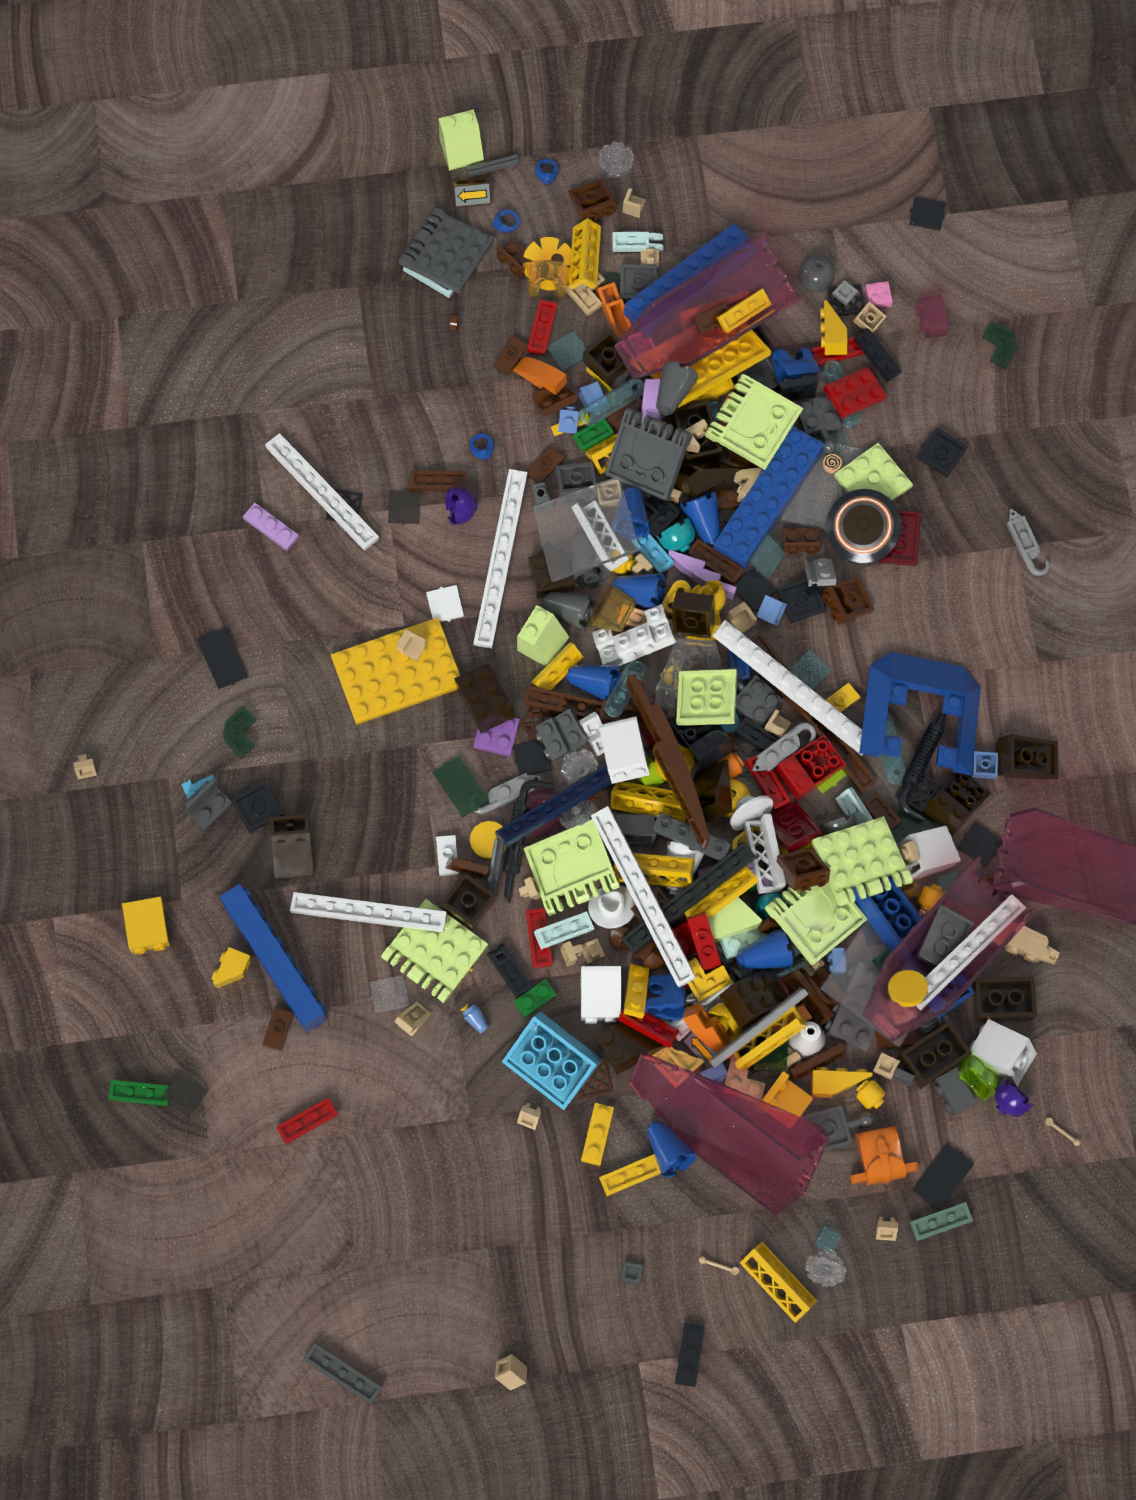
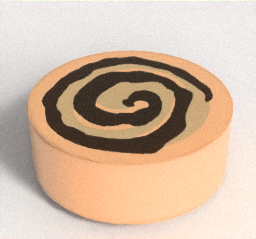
M829 454L824 458L823 469L827 473L834 474L840 470L842 461L839 456Z

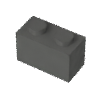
M621 814L615 816L628 845H654L656 833L653 831L655 824L654 815Z
M957 1068L934 1080V1090L938 1096H942L945 1101L943 1103L944 1108L948 1113L951 1112L952 1116L976 1104L973 1095Z

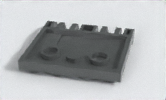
M435 207L426 219L429 224L424 223L414 236L413 241L409 244L412 251L409 249L405 250L399 259V263L403 267L460 294L494 242V237L446 215L443 210Z
M627 408L604 475L661 499L670 500L686 449L692 439V433L677 428L672 440H669L674 429L671 424L667 425L666 422L656 418L652 419L651 416L647 415L642 422L641 428H639L638 426L641 423L643 414L632 408Z

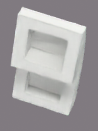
M593 712L581 719L579 723L594 752L599 756L604 753L599 725H602L599 715Z

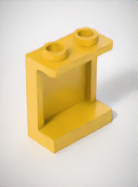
M161 897L122 903L128 946L131 953L139 955L146 953V950L154 949V951H161L170 946L163 910L164 904Z

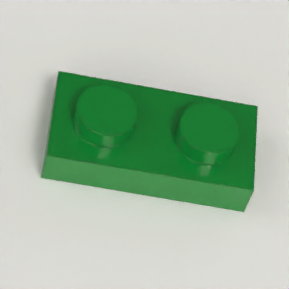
M602 418L574 434L572 438L583 453L614 435V431L605 418Z
M545 979L517 998L513 1003L523 1017L526 1018L557 997V994Z

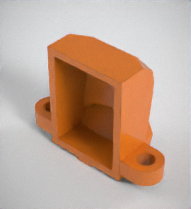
M895 1126L855 1134L863 1173L850 1176L852 1185L865 1182L866 1186L890 1183L892 1180L905 1178L908 1173L920 1170L919 1162L904 1163L900 1140Z

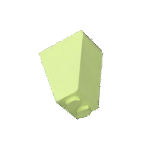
M474 109L439 118V138L449 171L484 162L479 125Z
M536 605L517 636V651L547 666L561 652L569 636L554 614Z
M738 897L708 919L714 942L720 945L719 941L724 938L759 929L758 927L761 925L762 919Z

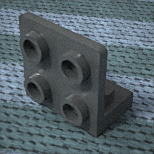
M214 779L210 782L206 781L201 786V791L189 797L185 805L189 816L205 831L233 805L232 801L218 789Z

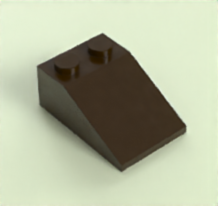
M1014 734L997 738L998 776L1025 779H1058L1057 741Z
M622 1022L612 1025L595 1035L598 1045L616 1075L666 1048L661 1043Z

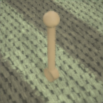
M1047 1118L1045 1120V1124L1047 1126L1054 1127L1068 1139L1073 1141V1144L1075 1146H1079L1081 1144L1080 1139H1075L1066 1131L1061 1129L1059 1126L1053 1123L1052 1118Z
M705 1256L699 1257V1262L701 1264L707 1263L716 1266L718 1268L730 1271L733 1275H737L739 1273V1269L737 1267L731 1268L706 1259Z

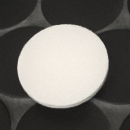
M749 795L739 800L736 804V811L730 820L732 828L734 830H745V821L761 820L763 814H769L773 807L772 799L769 796L755 798Z
M609 885L610 892L606 893L601 887L598 889L599 896L594 897L592 895L589 901L588 910L592 920L604 928H618L627 924L634 917V913L630 908L636 905L628 888L621 885L620 888L613 890Z

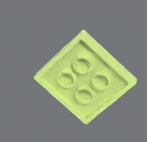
M879 443L834 474L836 480L847 493L857 489H871L883 493L891 501H894L913 486L911 481Z
M737 670L679 671L677 725L735 724Z

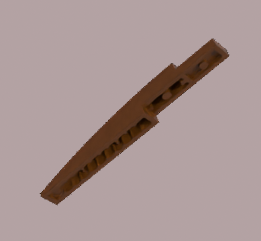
M761 631L750 638L753 643L790 671ZM774 686L803 723H809L815 728L816 739L822 735L827 737L847 764L842 770L861 793L877 783L876 779L847 743Z
M636 674L630 675L625 685L655 741L652 753L702 849L705 850L708 847L710 838L699 798L681 749L660 704L652 705L650 696L646 695L642 681L638 680Z
M529 685L527 686L523 704L560 714L568 709H573L578 720L596 712L602 724L623 720L628 714H632V716L637 715V721H639V716H641L638 708L607 700L601 702ZM665 714L667 720H669L670 718H672V717L674 716V715ZM643 722L638 723L640 731L650 732L646 724ZM671 727V729H672V731H673V733H674V735H675V738L680 739V738L678 737V735L676 734V732L674 731V729Z

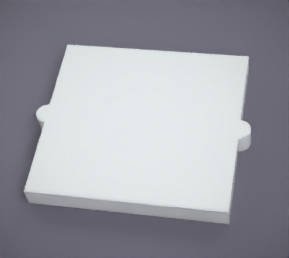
M457 585L446 588L440 587L437 590L426 592L432 619L438 618L440 622H450L452 619L464 617Z

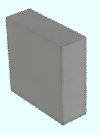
M843 280L834 290L832 296L847 306L858 294V290Z

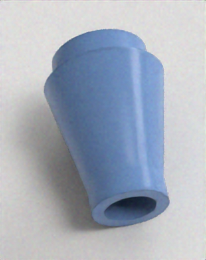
M475 1004L462 1013L464 1019L479 1034L489 1028L480 1007L477 1008Z

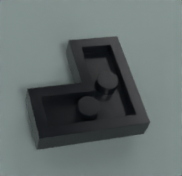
M648 493L643 499L645 507L653 513L648 519L650 525L649 533L656 540L657 536H660L681 515V511L670 501Z

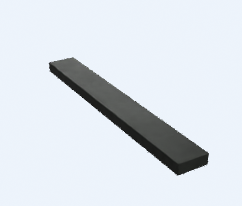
M745 842L661 907L670 927L681 919L687 910L757 858ZM645 921L622 938V941L633 955L654 940Z

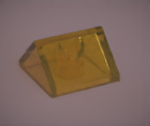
M615 586L611 587L603 594L588 622V626L622 632L637 603L636 600Z

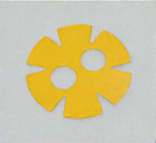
M543 237L540 238L542 249L535 242H532L524 253L525 258L533 261L523 263L525 275L532 284H535L540 278H554L542 279L540 289L558 290L557 278L564 286L569 283L570 268L566 266L570 265L571 248L564 243L557 250L559 239ZM556 253L561 254L564 259L563 264L560 266L553 265L551 262L552 255ZM539 261L545 262L548 266V270L544 274L538 273L535 269V265Z

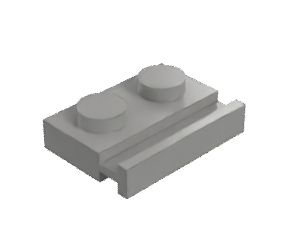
M813 559V562L804 560L809 586H812V584H817V586L836 585V575L832 559Z

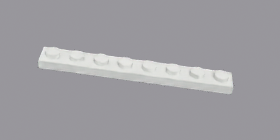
M280 433L266 443L265 447L364 551L379 540V536Z
M293 892L290 912L296 914L443 933L447 919V912L297 892Z
M1013 894L925 977L928 982V995L923 999V1002L916 1005L917 1008L922 1010L1026 909Z

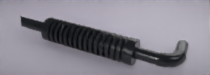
M941 711L935 723H929L901 780L904 787L898 798L899 806L905 814L920 823L924 821L925 816L908 805L907 797L911 788L915 789L918 787L944 733V729L941 726L947 714L941 713Z
M539 780L525 782L520 789L518 804L513 805V816H511L512 820L510 822L530 811V807L525 805L527 793L531 788L553 791L554 783ZM525 837L506 847L508 850H506L505 865H503V872L507 873L504 897L509 903L511 901L515 874H520L521 855H523V844L525 843L523 840H525Z

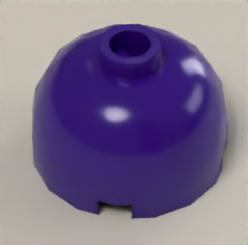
M450 487L451 491H447L446 511L449 510L451 513V517H447L451 525L465 524L471 520L474 512L477 511V500H474L472 493L465 488Z
M1005 1077L996 1087L994 1093L995 1100L998 1103L996 1108L1003 1115L1008 1113L1014 1117L1022 1116L1034 1105L1033 1103H1027L1029 1099L1014 1084H1007L1009 1079Z

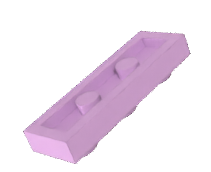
M255 502L243 515L245 521L286 551L299 538L296 532Z

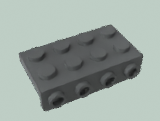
M659 813L653 826L655 833L716 860H722L729 853L731 844L722 838H716L710 834L708 847L703 850L690 824L677 821L670 815Z
M856 962L847 967L845 971L846 978L839 986L846 995V998L832 1009L830 1008L834 1016L823 1025V1031L825 1035H831L862 1052H866L888 1000V983L891 978L860 962Z

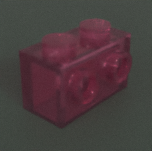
M941 294L919 298L915 310L916 315L920 316V331L924 333L925 339L947 335L949 324Z

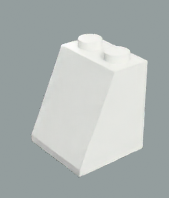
M637 717L599 725L612 784L650 775Z
M947 826L910 834L896 844L897 847L910 841H914L921 859L906 866L912 875L913 881L949 869L961 861Z
M581 966V1021H585L586 1024H595L597 1021H605L607 1024L617 1023L621 1013V966Z
M990 1019L981 1026L977 1039L969 1047L973 1060L1002 1078L1006 1077L1010 1083L1016 1086L1020 1083L1037 1054L1029 1038Z

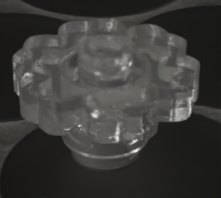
M612 142L611 146L604 145L599 151L598 166L601 172H607L609 177L619 178L621 174L628 175L633 169L634 154L631 148H625L624 143Z
M582 749L580 752L574 750L572 753L565 755L561 765V775L564 777V781L568 785H573L598 769V761L594 759L595 755L586 749Z
M584 800L561 814L559 820L565 828H574L577 825L580 826L592 820L591 815L595 814L598 809L592 800Z
M825 1249L822 1252H816L815 1256H809L805 1265V1270L808 1272L807 1277L814 1283L821 1282L825 1287L836 1286L837 1282H843L847 1269L844 1267V1261L831 1249Z

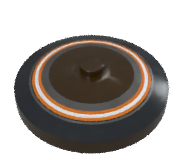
M857 489L844 494L833 504L827 516L826 532L832 548L838 555L852 563L870 564L884 559L894 550L901 536L902 524L897 507L890 498L875 490Z

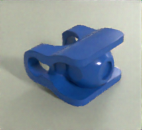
M800 348L796 354L797 360L791 358L785 349H775L773 351L771 359L775 369V378L779 386L780 382L787 378L797 379L807 374L816 375L819 372L818 364L814 360L809 348Z
M672 974L651 976L648 979V990L653 994L661 996L646 1000L645 1012L657 1018L681 1020L684 1015L686 1002L684 986L679 988Z

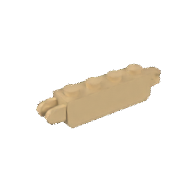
M983 906L977 908L976 911L964 907L961 916L974 922L970 932L972 933L994 911ZM1015 921L991 942L1005 947L1006 951L1016 955L1018 953L1024 956V959L1031 963L1043 961L1054 965L1060 954L1048 945L1047 936Z

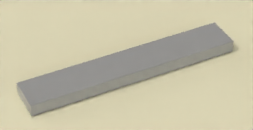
M804 988L796 990L708 1059V1062L712 1067H717L808 995L807 991Z

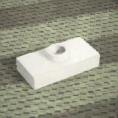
M455 835L436 837L439 875L459 874V872L445 868L446 862L452 857L457 858Z

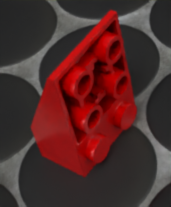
M822 735L779 763L775 772L798 802L816 790L847 764L827 737Z

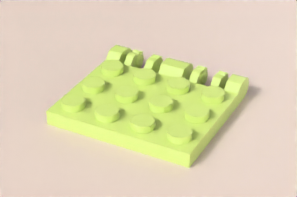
M742 374L734 387L738 392L744 394L745 397L743 398L731 392L729 394L730 399L727 398L720 408V412L716 414V418L719 421L727 424L726 427L713 421L706 430L705 436L766 470L800 416L803 408L749 376Z
M884 816L812 840V845L817 855L830 869L829 884L839 906L848 904V900L849 902L855 901V895L852 890L854 887H856L861 899L867 898V894L873 896L882 893L883 886L885 890H891V883L887 876H892L897 887L902 886V883L907 885L913 882L912 875L904 863Z
M593 819L524 848L549 917L557 914L552 899H554L559 912L564 910L559 896L565 894L567 904L571 908L575 905L570 893L571 891H573L576 902L581 904L591 900L589 889L586 886L588 884L594 897L599 896V890L594 883L595 881H601L602 888L606 893L610 892L608 881L613 890L621 887L605 843Z
M829 883L823 887H818V885L812 886L806 891H794L790 886L781 895L785 902L790 905L789 908L780 898H775L773 902H770L765 907L770 917L777 921L811 966L868 920L854 902H849L848 900V904L839 906Z
M427 899L419 907L442 911ZM447 914L444 933L404 927L383 952L381 958L388 962L398 951L390 963L392 966H395L402 956L408 958L401 966L400 972L405 973L411 964L414 963L415 965L408 972L407 977L419 984L428 973L429 976L421 987L424 989L428 988L435 978L439 983L433 988L431 994L436 996L442 987L446 986L437 998L445 1003L469 972V969L472 968L488 947V943Z

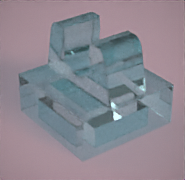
M824 1226L814 1245L832 1254L842 1236Z

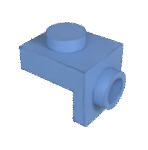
M566 406L564 410L560 409L558 432L577 433L579 411H575L576 407Z

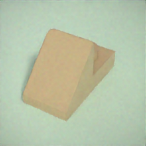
M704 419L686 429V431L692 433V439L686 449L687 451L699 453L700 445L696 439H700L706 434L708 425Z
M762 468L742 469L736 472L734 482L740 485L737 493H739L738 502L741 503L763 471Z
M914 841L907 842L898 847L906 866L921 859Z
M416 1001L397 1017L395 1023L410 1036H413L432 1013Z

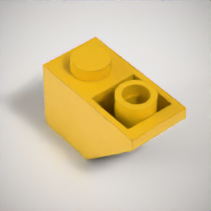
M228 947L227 952L224 951L221 955L219 970L215 969L212 980H214V986L220 988L244 978L252 961L251 956Z

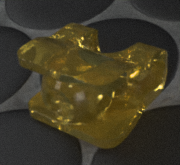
M554 260L529 262L527 264V290L529 297L538 296L540 284L544 280H549L553 283L556 297H565L567 264L564 261Z

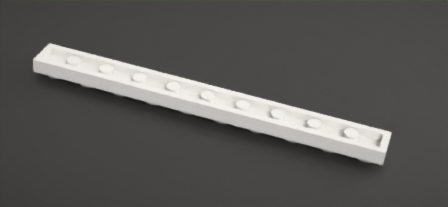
M509 469L474 638V646L493 648L527 480V472Z
M726 620L722 622L713 634L714 638L859 753L861 728Z
M610 807L603 808L591 815L665 963L677 986L680 988L695 980L696 976Z

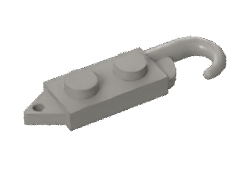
M1010 509L1009 520L1006 525L1028 570L1036 576L1046 574L1050 568L1048 560L1045 561V568L1042 570L1037 569L1032 561L1039 555L1040 548L1025 516H1021L1013 509Z
M800 723L756 755L757 759L752 771H770L798 750L800 740L797 734L804 729L811 732V738L808 742H813L816 737L815 728L809 723Z
M524 773L492 788L488 793L489 804L482 807L475 805V798L479 795L475 793L470 798V808L477 814H485L498 807L505 806L519 799L521 786L525 782L535 780V778L540 781L541 776ZM531 788L527 795L534 792V788Z

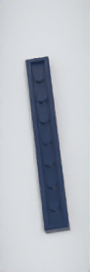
M607 764L495 831L496 837L508 847L609 786L612 782Z

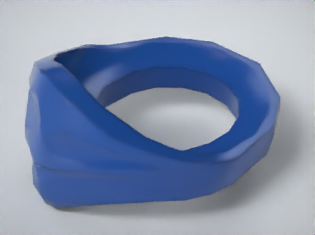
M551 159L539 160L535 167L536 176L541 182L548 185L557 178L559 173L558 165ZM549 163L554 169L549 173L543 172L540 168L541 164Z
M508 209L498 212L493 219V226L503 233L515 231L520 223L518 215ZM505 214H510L515 218L516 223L512 227L502 224L501 217Z
M477 434L470 440V450L477 458L488 460L493 454L494 442L487 434ZM485 438L488 441L487 447L481 450L475 448L474 442L477 439Z

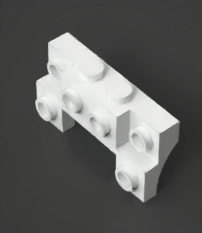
M660 604L644 611L647 623L618 635H613L610 626L593 632V638L599 651L602 665L620 666L676 643L663 605Z

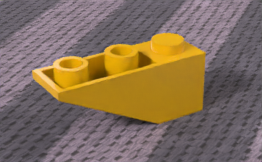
M824 300V308H820V319H824V322H821V333H824V336H821V347H825V355H847V328L828 301Z
M817 1067L811 1073V1096L831 1098L871 1079L873 1073L868 1072L866 1069H856V1072H848L846 1068H836V1071H828L826 1067Z

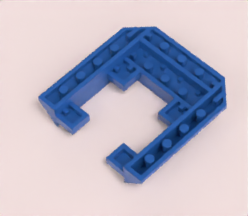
M894 652L888 653L870 665L859 754L875 757L881 754L899 758L902 737L885 734L888 705L893 703L904 706L907 700V691L912 689L942 695L941 713L958 716L955 748L939 745L937 748L936 766L951 768L952 772L972 775L981 687L966 668Z

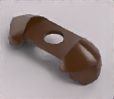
M623 925L618 928H612L609 933L610 945L616 950L622 947L631 952L622 941V938L632 931V927ZM650 942L635 954L644 960L643 966L649 969H658L665 963L656 943Z

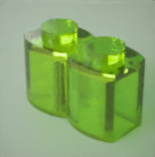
M971 1055L961 1063L958 1072L960 1079L966 1085L972 1087L974 1093L980 1099L986 1101L996 1093L999 1080L992 1071L985 1068V1065L978 1057Z

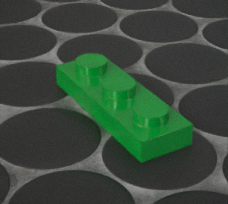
M111 1080L108 1100L169 1107L171 1086Z

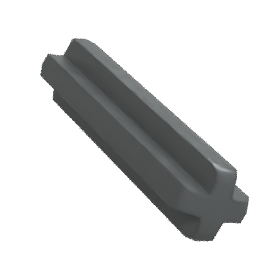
M517 154L468 166V176L473 177L518 165L519 157Z
M498 838L494 840L487 889L495 895L497 894L504 844Z

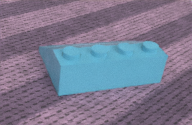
M539 1012L531 1019L502 1063L561 1109L565 1110L603 1059L545 1014Z

